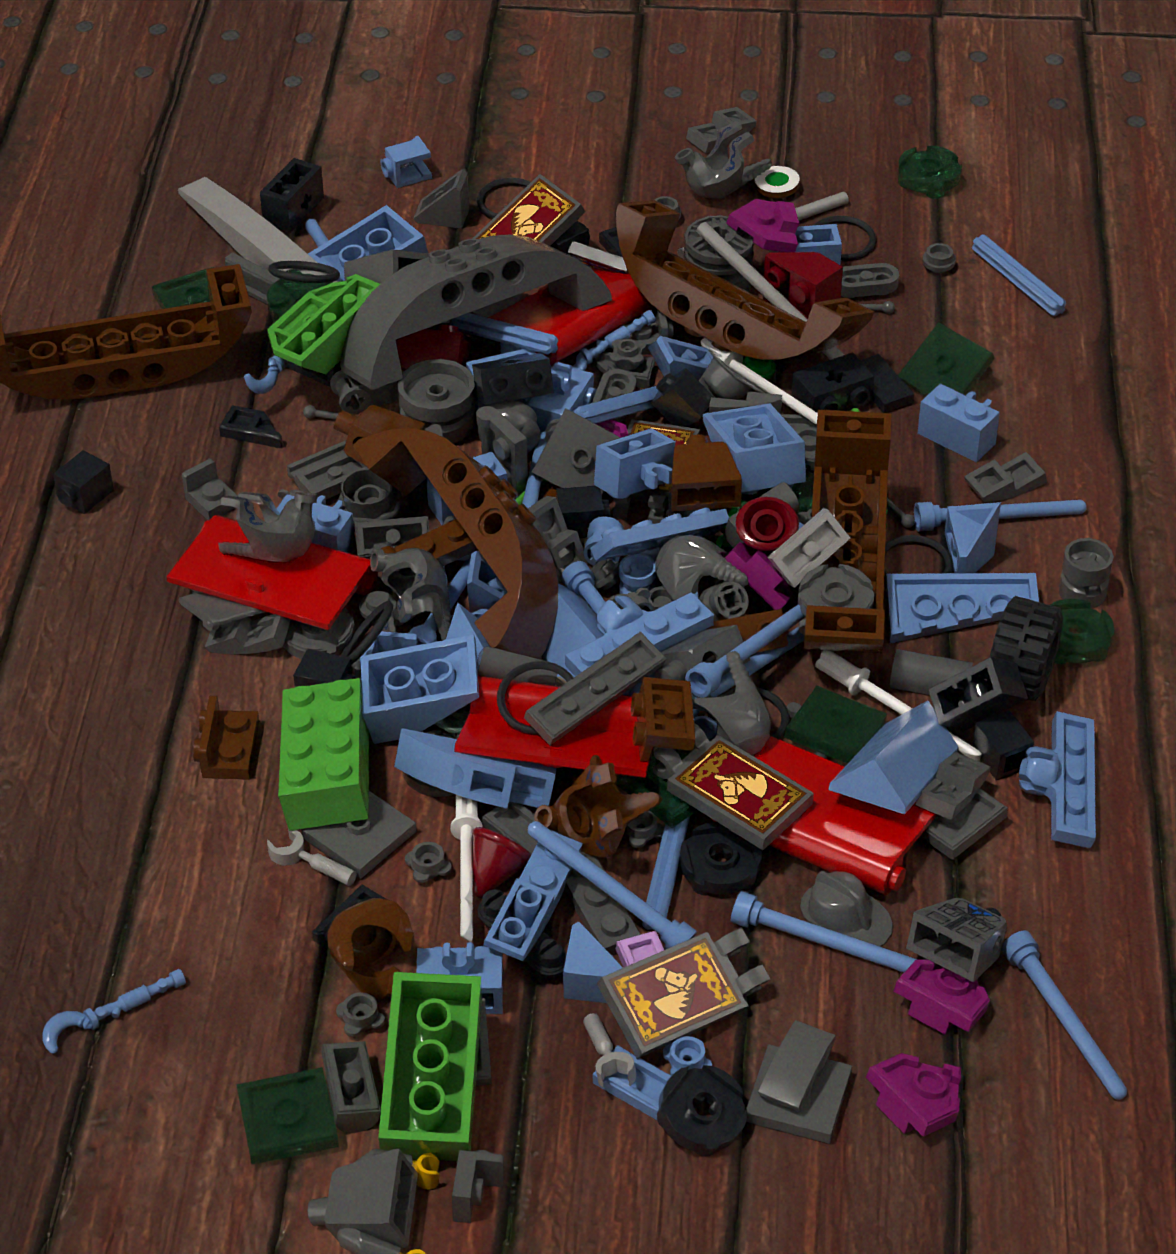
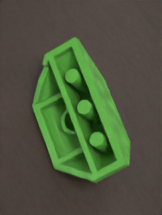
M354 274L346 277L347 281L330 283L309 291L267 329L273 354L301 367L327 374L340 362L348 329L358 309L380 284Z

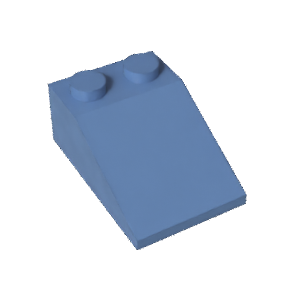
M385 205L314 249L308 255L317 263L337 269L340 273L337 281L341 282L345 281L344 262L392 249L428 253L424 236L390 207Z
M771 403L703 414V422L711 442H724L729 448L742 477L741 494H755L760 489L772 488L781 482H785L790 488L796 483L806 482L805 441Z
M474 634L361 656L362 715L374 744L399 740L402 728L421 732L479 698L476 639Z

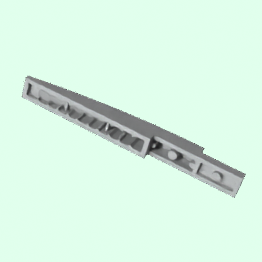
M207 177L178 189L179 195L243 258L267 270L269 265L278 261L317 263L274 225ZM278 269L295 274L329 275L328 273L307 269ZM282 279L284 298L288 300L294 297L299 301L309 291L338 281L329 283H301Z

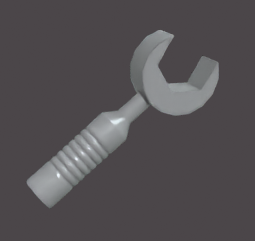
M288 829L289 838L292 841L290 846L276 848L267 840L269 857L276 864L283 866L292 865L304 859L309 862L311 868L348 886H351L356 879V871L319 853L312 855L305 852L303 836L297 830L289 831Z
M594 1013L588 1014L583 1020L584 1026L597 1053L603 1055L597 1060L595 1065L599 1085L603 1088L604 1078L619 1072L628 1075L629 1086H631L637 1077L634 1059L624 1052H611L613 1044L599 1016Z

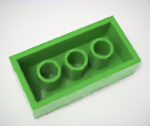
M360 678L337 680L310 686H298L283 690L278 796L289 831L368 819L369 730L362 715Z
M394 972L378 1137L380 1149L387 1151L400 1149L403 1154L411 1155L412 1159H418L424 1153H432L438 1160L458 1161L459 1150L471 1151L482 1008L481 976Z

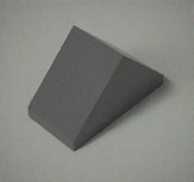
M464 168L421 199L413 219L421 224L462 229L469 212L468 172Z

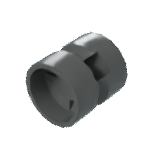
M1080 538L1066 546L1059 584V594L1065 603L1080 609H1092L1100 606L1105 601L1114 558L1112 550L1107 544L1092 538Z

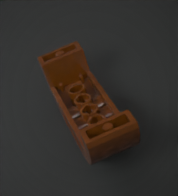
M655 200L618 204L616 227L619 247L626 268L635 285L645 298L662 314L685 326L684 330L687 333L697 337L704 336L712 341V346L719 350L733 351L756 359H783L831 349L846 342L860 332L873 318L874 311L845 297L813 303L807 322L669 252L668 248L680 213Z
M235 264L206 269L210 302L6 334L4 333L0 313V383L31 396L48 399H81L133 390L138 391L171 384L193 376L225 355L237 342L248 324L252 310L241 265Z
M818 410L811 519L823 508L828 509L850 537L844 545L821 565L828 564V568H838V564H843L862 571L871 580L873 585L874 602L873 609L807 605L804 649L882 654L885 618L883 596L887 482L892 413Z
M414 428L389 429L373 433L353 444L352 446L370 471L405 495L411 493L428 477L508 591L474 622L492 648L541 659L555 624L558 609V580L550 550L541 534L533 525L536 517L524 504L521 503L519 505L515 498L518 496L515 488L506 479L500 480L488 466H483L446 438L430 431Z

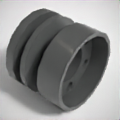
M707 216L689 225L684 234L685 260L749 292L752 285L703 239L696 230L700 224L706 222L752 267V259L754 257V243L752 241L754 237L741 228L739 231H735L728 226L726 222L729 216Z

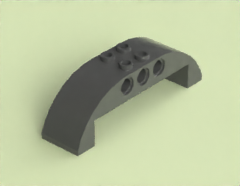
M508 234L481 239H466L461 241L458 247L450 250H435L429 253V257L403 267L386 278L371 292L358 309L348 329L341 353V371L374 390L403 379L396 339L548 284L550 295L582 311L611 301V292L604 281L590 267L566 253L529 237Z

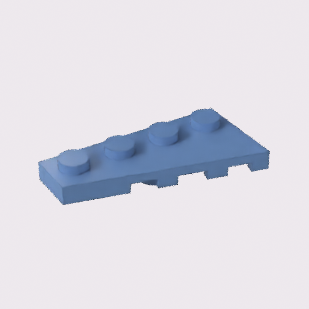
M1036 573L886 574L885 586L890 643L998 621L1001 619L1007 604L1015 596L1039 602Z

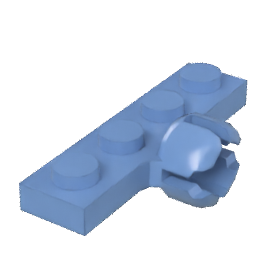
M702 508L691 513L688 517L682 518L681 514H674L655 524L652 523V520H645L627 530H623L622 526H616L604 531L601 534L602 539L590 549L595 562L628 554H645L656 561L661 547L668 540L678 535L711 537L727 525L729 516L726 509L711 512L709 508Z
M692 592L650 612L642 610L630 597L616 596L614 600L623 607L622 610L612 600H608L597 613V629L604 636L566 654L565 666L577 676L640 631L661 652L713 626L714 614Z
M1056 711L1052 720V749L1038 746L1027 749L1028 757L1024 758L1020 765L1019 778L1022 780H1019V787L1025 793L1038 796L1045 795L1050 798L1051 840L1091 848L1096 839L1094 719Z

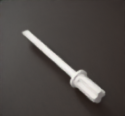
M707 338L701 340V347L710 349L730 369L765 392L782 395V403L814 424H817V412L742 364L743 355L733 351L719 350L712 346V341Z
M824 650L821 653L820 659L816 661L815 667L849 688L848 692L853 696L863 690L901 715L913 709L868 681L870 670L866 667L860 669L830 650ZM949 732L957 743L960 753L980 762L981 752Z
M456 795V818L451 822L450 829L452 835L460 840V936L466 941L471 942L473 938L472 830L483 826L478 818L477 801Z

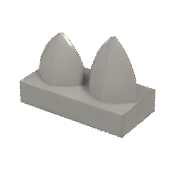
M823 508L767 558L786 582L795 588L807 572L820 566L844 545L850 537L831 512Z

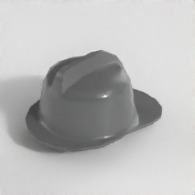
M708 350L713 359L698 381L714 398L746 401L747 392L767 393L730 369L717 355Z
M820 871L816 876L814 886L809 888L801 898L800 909L803 917L809 923L880 947L887 942L892 934L893 922L889 912L877 900L866 893L863 883L853 874L840 871L831 873Z

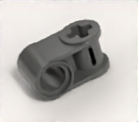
M341 370L336 372L330 380V387L333 393L340 397L339 404L342 410L351 414L362 412L370 405L390 404L399 398L398 381L371 390ZM346 378H348L350 381L349 386L345 380ZM351 397H352L353 401L355 402V404H352V403H351V401H350V400H351Z

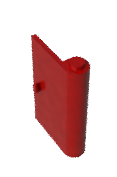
M591 268L610 290L611 301L582 311L550 295L548 285L538 289V292L488 318L555 335L558 338L557 351L548 355L543 354L550 359V365H553L639 318L644 312L651 311L656 307L641 293L629 273Z
M214 515L210 520L205 521L201 532L166 576L169 583L329 630L354 593L365 596L372 592L377 581L378 572L372 571L370 559L316 543H311L301 558L299 557L290 562H274L245 556L241 557L239 555L235 556L234 554L229 555L228 553L223 554L219 550L218 543H249L237 520Z
M478 676L479 698L470 702V713L455 743L454 752L541 763L543 766L561 768L563 766L586 769L590 764L592 756L598 755L603 764H614L615 774L646 778L655 747L652 748L649 762L640 761L639 746L633 745V729L637 717L631 716L632 696L621 695L550 746L540 735L518 731L504 720L497 706V692L503 679ZM512 680L505 694L507 710L518 722L531 726L524 718L526 711L561 686Z
M771 736L762 750L753 756L813 792L814 797L813 804L768 846L829 872L840 871L853 874L863 883L864 887L886 896L892 890L898 891L906 875V869L902 867L904 855L938 814L916 806V802L906 814H901L830 791V782L845 766Z

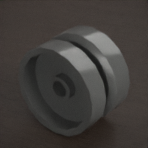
M433 359L413 364L402 373L403 379L398 380L401 415L425 423L424 430L433 424L440 425L443 430V437L453 444L462 441L472 433L476 425L474 376L465 366L455 361Z

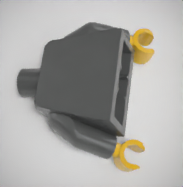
M372 1149L354 1163L334 1170L331 1176L328 1197L311 1199L309 1201L307 1210L309 1220L313 1226L326 1225L340 1246L354 1254H403L400 1252L401 1248H406L409 1244L416 1186L418 1185L422 1189L427 1190L438 1186L440 1174L438 1173L439 1160L432 1153H424L415 1161L411 1155L403 1154L400 1149L390 1151ZM414 1249V1250H410V1251H409L408 1253H406V1254H426V1253H425L424 1251L420 1250V1249Z

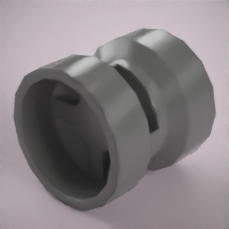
M732 581L707 588L699 598L714 614V621L742 616L747 610L749 602L744 587Z

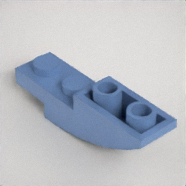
M404 728L401 729L394 767L404 773L444 791L503 808H508L509 802L533 807L549 806L557 768L546 767L533 762L454 752L457 739Z
M553 832L581 853L583 843ZM538 842L520 878H516L484 940V945L523 961L534 947L553 914L573 868Z

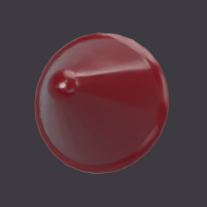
M759 497L750 500L739 510L735 527L738 536L746 545L763 551L768 555L799 530V520L795 510L787 502L775 497Z
M476 827L472 830L473 895L482 898L487 891L496 889L524 869L532 854L518 843L500 833L487 828Z

